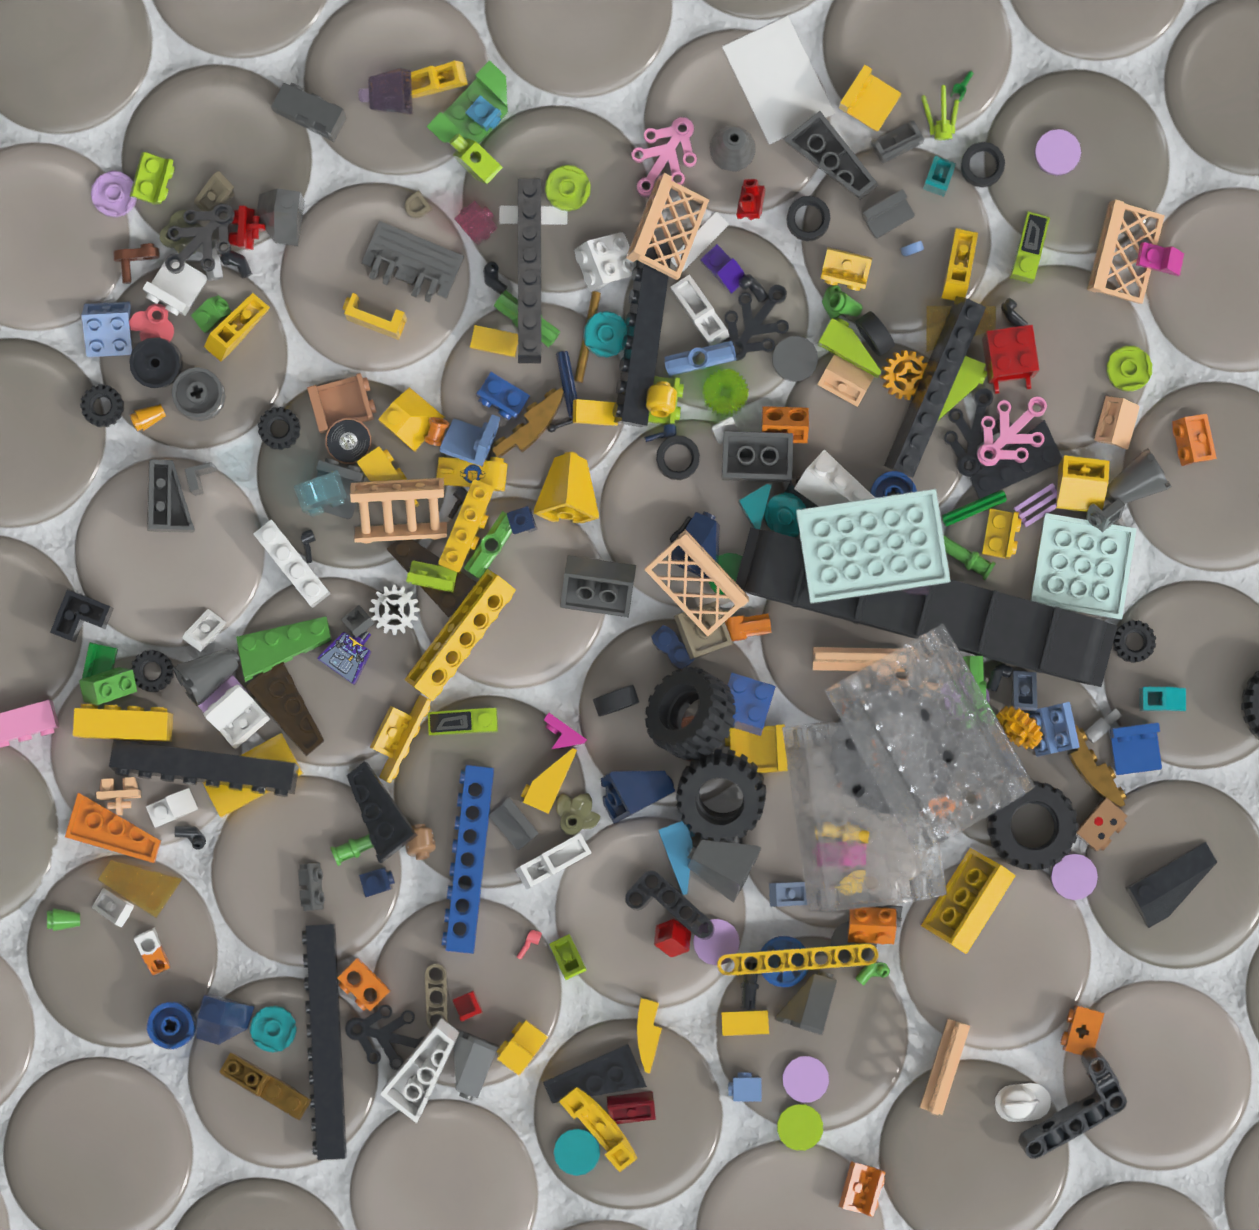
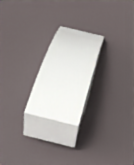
M690 274L670 287L708 346L719 344L730 337L727 328Z
M581 833L515 870L527 890L590 855L591 851Z

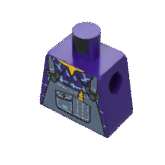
M366 631L356 638L355 635L350 637L343 632L317 659L355 685L371 654V651L364 647L371 634Z

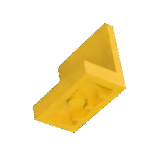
M864 65L840 102L839 109L878 132L901 97V93L871 74L872 69Z

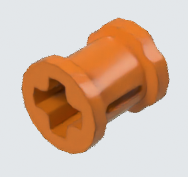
M431 417L429 418L430 427L428 435L425 436L424 441L430 445L441 446L445 430L449 427V422L442 418Z

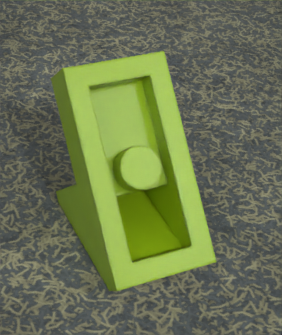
M570 934L549 943L565 980L587 971Z

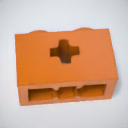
M1077 1005L1074 1006V1009L1070 1008L1067 1016V1022L1070 1023L1067 1032H1063L1060 1042L1061 1045H1064L1062 1050L1082 1055L1086 1049L1095 1048L1105 1013ZM1082 1024H1084L1083 1029L1087 1030V1032L1079 1038L1076 1028H1081Z

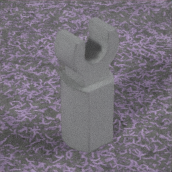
M217 239L212 241V258L216 265L212 271H206L208 281L224 278L220 257L217 255ZM203 244L200 246V250H201L202 253H203ZM206 261L204 263L205 267H210L212 261Z
M1113 709L1105 718H1099L1085 731L1087 738L1092 743H1095L1111 729L1110 725L1122 716L1117 709Z

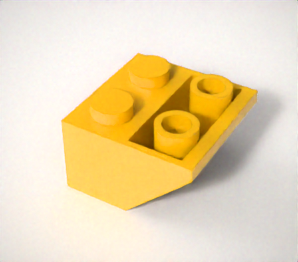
M1064 455L1058 465L1056 508L1088 512L1089 506L1094 503L1102 510L1109 482L1110 461Z

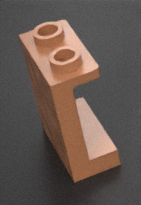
M361 373L325 385L307 387L321 434L327 433L329 427L336 420L344 417L355 418L362 423L374 420L373 413L377 412L374 400L368 399L367 391H370L367 377H362Z

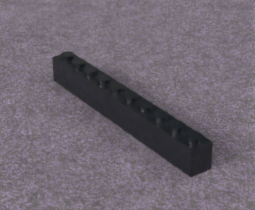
M308 925L306 930L302 931L303 945L307 944V954H303L304 968H308V977H304L305 991H309V1000L305 1001L306 1015L310 1014L311 1023L307 1024V1038H311L312 1047H308V1061L313 1063V1071H309V1084L314 1085V1094H310V1106L315 1108V1117L311 1118L312 1132H316V1141H312L313 1155H317V1161L346 1159L347 1146L339 986L337 979L336 925Z

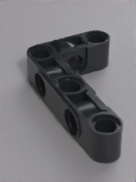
M1088 1048L1081 1055V1061L1087 1072L1086 1074L1095 1086L1093 1094L1054 1113L1052 1117L1038 1125L1035 1124L1019 1136V1145L1029 1158H1040L1116 1115L1126 1107L1127 1099L1119 1085V1081L1109 1063L1098 1049Z

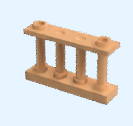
M444 478L351 483V502L359 503L361 527H355V542L367 544L373 541L428 538L438 540L447 538V522L439 521L438 498L444 497ZM427 498L429 501L430 523H416L415 499ZM392 500H405L407 524L393 525ZM369 501L382 502L384 525L370 526Z

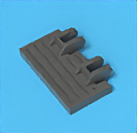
M379 221L362 264L370 268L372 267L369 278L373 280L377 277L382 262L389 264L383 276L382 283L388 285L395 267L398 268L395 278L414 285L417 276H419L411 294L414 297L419 295L425 279L431 281L430 288L425 295V301L430 303L438 285H440V289L437 295L447 299L464 256Z

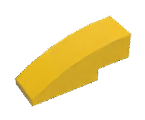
M456 60L436 67L428 66L410 72L411 78L406 80V82H411L412 98L468 85L463 62ZM405 74L400 75V76L403 77V79L401 80L402 83L399 84V85H400V91H399V89L395 86V84H393V86H394L393 89L396 91V93L399 94V96L401 97V100H403V99H402V95H401V94H402V93H401V90H402V87H403L402 85H403V83H404V81H405V79H404Z
M641 998L637 1020L638 1046L644 1070L646 1073H650L662 1027L653 1025L659 1002Z

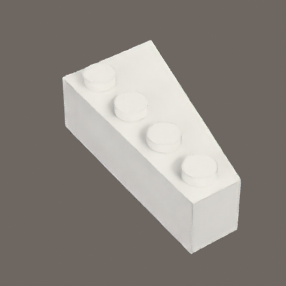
M825 450L809 465L794 488L819 507L875 498Z
M441 1018L387 1082L380 1095L417 1123L460 1032Z

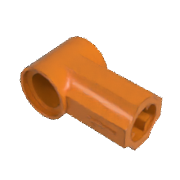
M769 613L749 617L735 616L725 621L732 642L748 639L751 636L772 633Z

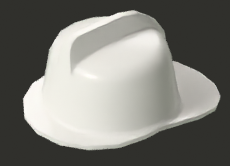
M1035 1083L1005 1086L998 1092L995 1099V1107L998 1114L1003 1119L1011 1122L1041 1119L1047 1114L1051 1106L1049 1092L1045 1087Z

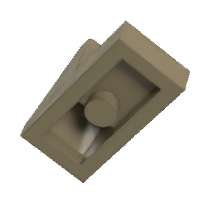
M218 171L212 175L194 200V203L202 211H212L215 206L226 204L234 196L232 191L234 186Z

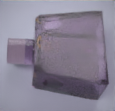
M399 68L371 76L368 79L369 88L359 90L360 102H369L370 110L407 115L413 114L411 71Z

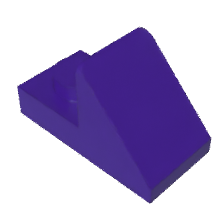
M716 244L700 261L732 294L740 287L739 279L743 278L745 273L734 258L731 259Z

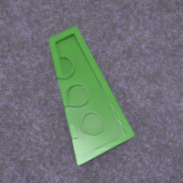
M327 616L237 636L244 680L246 682L253 679L252 676L261 672L265 673L271 670L273 666L282 662L286 663L300 653H307L332 641Z

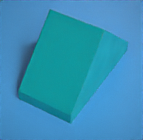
M935 156L923 189L944 197L956 163Z
M770 484L762 486L738 502L755 529L761 528L771 489Z

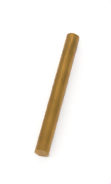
M592 291L586 322L594 314H597L601 297L600 292ZM583 338L574 381L583 383L589 349L586 347Z

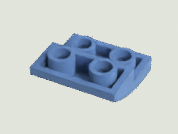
M1070 702L1039 708L1037 711H1027L1029 717L1035 719L1036 724L1041 727L1039 731L1043 733L1041 736L1042 740L1034 747L1036 757L1080 747Z

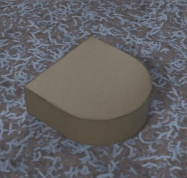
M419 190L405 201L406 213L412 218H421L432 210Z

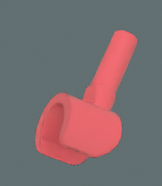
M531 930L524 946L516 957L522 959L531 943L538 945L542 933Z

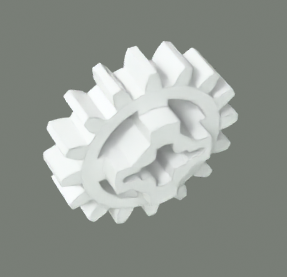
M393 585L391 591L385 586V593L381 594L377 591L378 600H371L375 605V608L369 609L370 612L375 613V616L371 619L379 621L376 625L378 629L382 626L385 627V634L389 630H392L393 635H397V630H401L405 634V627L408 626L412 629L411 621H418V618L414 616V613L420 612L419 608L414 607L418 600H411L413 592L411 591L406 594L404 586L400 591L397 590L396 585ZM391 595L402 596L398 600H390L388 598ZM381 603L385 606V613L382 617H380L379 613ZM387 603L395 607L399 605L398 610L403 617L401 618L396 614L390 615L391 609ZM408 603L410 605L409 617L405 615V607ZM392 620H399L402 624L389 625L388 623Z

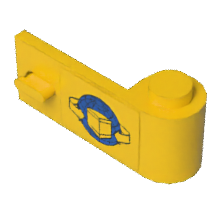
M439 457L436 478H444L445 486L470 487L475 479L494 487V491L504 492L508 464L503 463L504 459L498 457H490V461H485L483 466L459 458Z

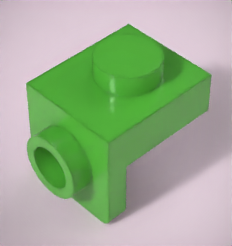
M220 295L207 299L191 314V317L201 330L207 333L223 318L229 316L232 310L229 308L227 301L221 298Z

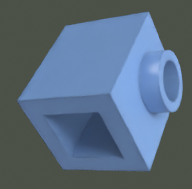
M739 1072L738 1077H733V1082H728V1096H733V1102L761 1101V1077H752L751 1072Z

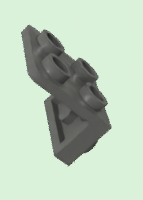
M326 458L325 462L319 460L316 468L318 473L308 501L309 507L345 519H351L357 502H351V483L364 482V474L360 473V468L348 465L347 468L338 466L339 462Z

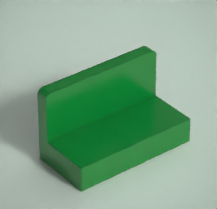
M90 642L82 679L114 669L118 649Z

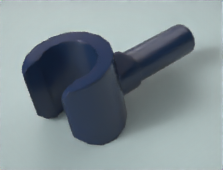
M674 424L664 425V432L645 436V441L649 442L659 438L675 436L676 426Z

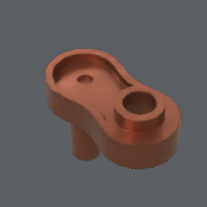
M153 243L141 244V248L113 251L114 261L121 262L122 283H132L130 262L160 258L158 247H154Z

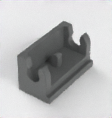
M913 120L872 140L871 144L881 163L884 164L923 144L924 137Z

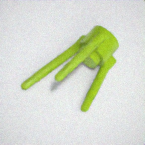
M943 84L941 86V120L936 121V125H934L926 96L922 95L921 97L930 127V135H934V140L953 139L952 134H955L959 101L958 99L954 101L950 122L946 116V86Z

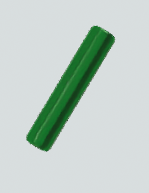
M1000 490L945 513L941 516L943 524L950 526L1007 501L1006 494L1003 490Z

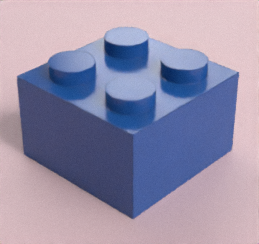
M731 673L727 686L730 688L735 699L733 705L736 706V714L733 715L735 721L731 727L761 736L776 686Z

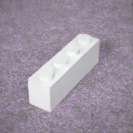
M272 520L253 533L312 608L331 594Z

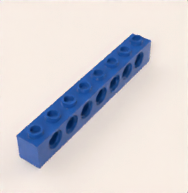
M466 765L465 770H461L460 784H464L463 793H458L457 807H461V814L456 816L455 830H459L458 839H453L452 853H456L455 862L450 864L449 876L454 877L453 886L448 885L447 899H451L450 909L446 908L444 922L448 923V932H443L442 946H446L445 951L474 954L494 768ZM478 783L481 785L482 792L479 796L474 797L470 795L469 787L471 784ZM471 806L479 809V816L474 820L469 819L466 815L467 809ZM468 829H473L477 834L476 840L472 843H468L464 839V833ZM466 852H470L474 856V862L470 866H465L461 861L462 855ZM464 875L469 876L472 880V884L468 889H462L459 886V879ZM459 899H466L469 902V909L466 912L457 910L456 903ZM457 922H463L466 925L467 930L464 935L460 936L454 932V925Z

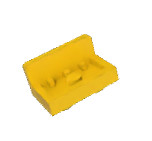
M828 247L821 279H824V282L830 285L845 284L851 290L859 291L860 288L865 289L872 258Z

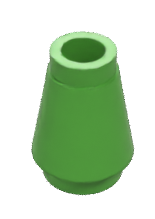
M843 291L832 293L828 300V306L833 313L857 317L862 312V305Z
M56 908L47 910V929L57 931L80 926V912L75 913Z

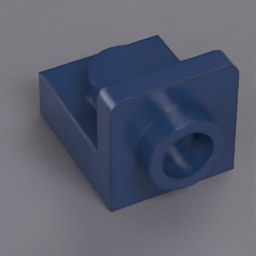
M529 506L507 513L514 535L525 531L532 532L538 530Z
M386 867L359 875L365 897L392 890V884H395L392 871H387Z

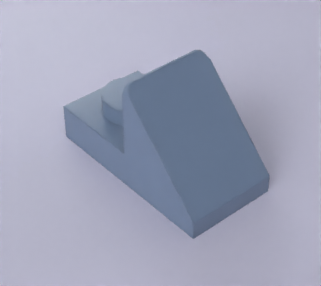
M1013 671L1011 706L1015 710L1020 708L1021 710L1037 711V672Z
M807 882L769 883L770 907L808 905Z

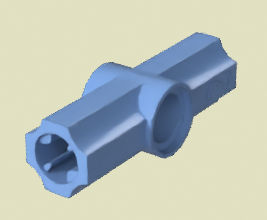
M728 341L666 356L664 363L668 376H674L736 361V352L733 342ZM699 353H704L705 361L698 365L696 363V356Z

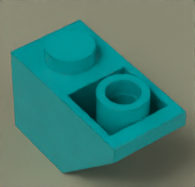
M1141 687L1139 688V711H1186V688Z

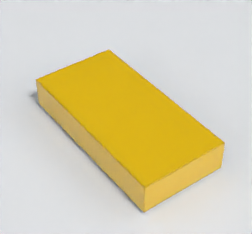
M474 325L470 349L515 358L518 334Z
M575 399L573 400V423L618 426V423H614L615 417L613 416V407L617 402Z
M768 1010L721 1012L722 1036L769 1034Z

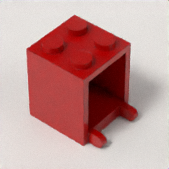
M1033 325L986 331L982 337L986 371H988V384L993 383L994 394L1000 393L999 382L1025 379L1026 390L1031 389L1030 378H1034L1039 372Z

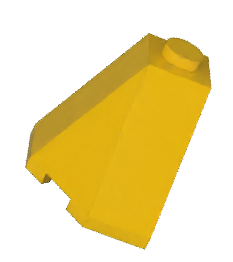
M565 452L563 455L554 457L533 513L548 521L559 522V518L565 520L573 519V523L583 524L599 519L587 460L578 456L575 452Z

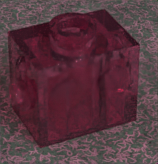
M473 201L468 207H464L460 211L461 213L454 218L477 245L484 240H488L491 237L490 235L498 228L492 221L494 217L492 212L486 206L481 208L476 201Z

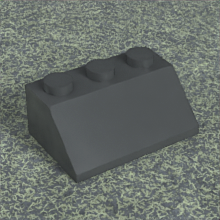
M724 431L722 480L791 482L793 433Z
M568 555L560 608L629 618L636 565Z

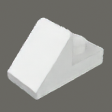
M207 609L184 633L182 639L200 652L207 650L225 626L226 621Z
M190 788L166 796L164 799L146 806L155 828L198 810Z
M103 888L92 908L114 924L122 927L134 905Z

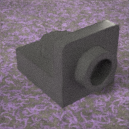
M1117 499L1113 504L1108 503L1101 510L1093 503L1089 506L1086 519L1092 526L1104 532L1121 518L1125 504Z
M360 605L341 619L356 638L374 624L373 620Z

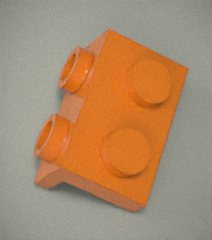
M850 907L848 942L894 944L897 928L895 908Z
M851 1161L838 1207L873 1217L878 1207L881 1188L885 1182V1171Z

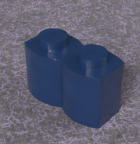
M662 625L651 636L654 646L660 652L667 654L669 661L677 669L682 670V668L688 667L695 660V658L690 660L685 644L679 642L676 633L671 628Z

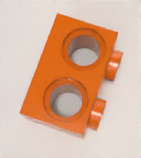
M762 406L761 432L793 433V443H808L809 408Z
M359 958L337 978L340 981L338 986L346 994L351 992L357 998L354 1002L363 1011L366 1009L372 1011L391 991ZM352 971L358 972L361 977L360 982L356 985L351 984L348 980V975ZM367 988H374L376 990L377 998L374 1001H369L365 998L364 993Z

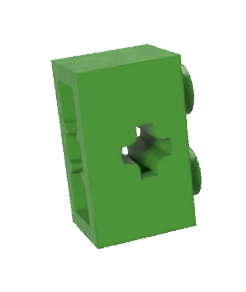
M117 667L79 680L84 703L100 705L137 692L133 669Z

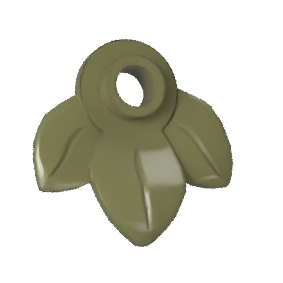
M181 210L173 214L169 225L162 228L159 235L160 241L164 246L174 248L178 253L195 237L181 238L179 241L174 242L167 239L168 229L172 226L179 228L202 227L198 223L188 225L185 222L183 215L187 210ZM176 230L173 231V233H175V237L178 236L179 232Z
M564 793L559 797L556 811L561 817V829L566 834L575 835L582 829H592L598 824L601 816L591 812L592 798L589 793L580 794L573 800ZM573 819L576 821V825L570 826L568 821Z

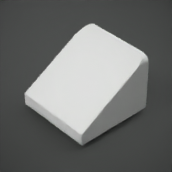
M732 417L713 425L711 428L718 444L723 443L724 431L738 432Z

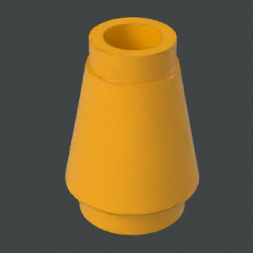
M161 404L134 410V413L130 414L136 431H145L166 417Z

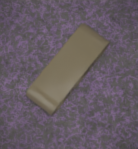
M434 963L428 966L425 971L426 1022L431 1030L434 1027L431 1023V1017L434 1014H440L448 1023L447 971L443 965ZM433 967L441 969L442 977L440 980L436 981L430 977V970ZM433 991H440L443 994L441 1003L435 1004L431 1001L430 995Z

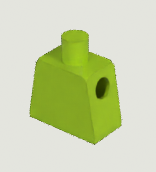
M459 133L451 139L450 144L456 149L453 156L476 180L488 184L503 168L476 141L469 138L465 140Z

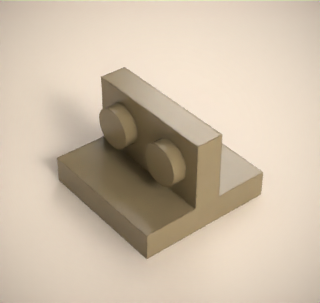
M716 601L703 605L702 610H716ZM685 612L674 616L690 660L703 657L733 644L725 622L707 636ZM694 613L695 616L699 619V613ZM702 614V623L707 628H710L715 623L716 614Z

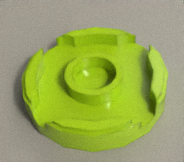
M560 166L553 170L546 180L545 192L547 199L554 207L561 211H574L581 208L590 196L591 185L584 171L576 166Z
M1124 346L1118 348L1110 355L1106 364V374L1115 388L1125 392H1133L1141 389L1148 383L1152 375L1153 365L1149 355L1140 348Z
M794 1104L780 1114L777 1121V1132L780 1140L787 1147L796 1151H805L814 1147L820 1141L823 1134V1121L820 1114L813 1107L806 1104Z

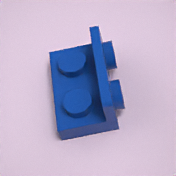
M490 372L484 384L476 393L477 397H479L478 402L488 408L492 405L499 409L498 414L507 420H510L511 417L516 420L530 398V395L493 372Z

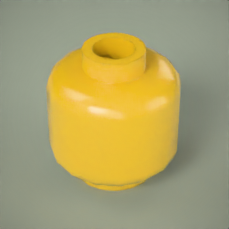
M657 382V384L648 388L646 408L653 416L661 418L669 416V414L675 411L677 391L668 382Z

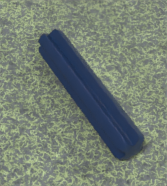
M560 351L556 353L568 416L573 418V400L578 398L569 354L567 351Z

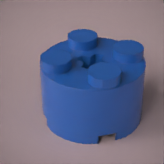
M898 471L882 474L875 480L870 489V493L875 498L887 497L891 490H894L896 495L917 492L913 481L907 475Z
M167 1002L157 1006L151 1012L147 1023V1032L154 1044L164 1049H177L186 1045L192 1040L197 1030V1021L193 1011L181 1002ZM169 1019L172 1022L176 1021V1031H174L173 1029H167V1026L169 1025Z

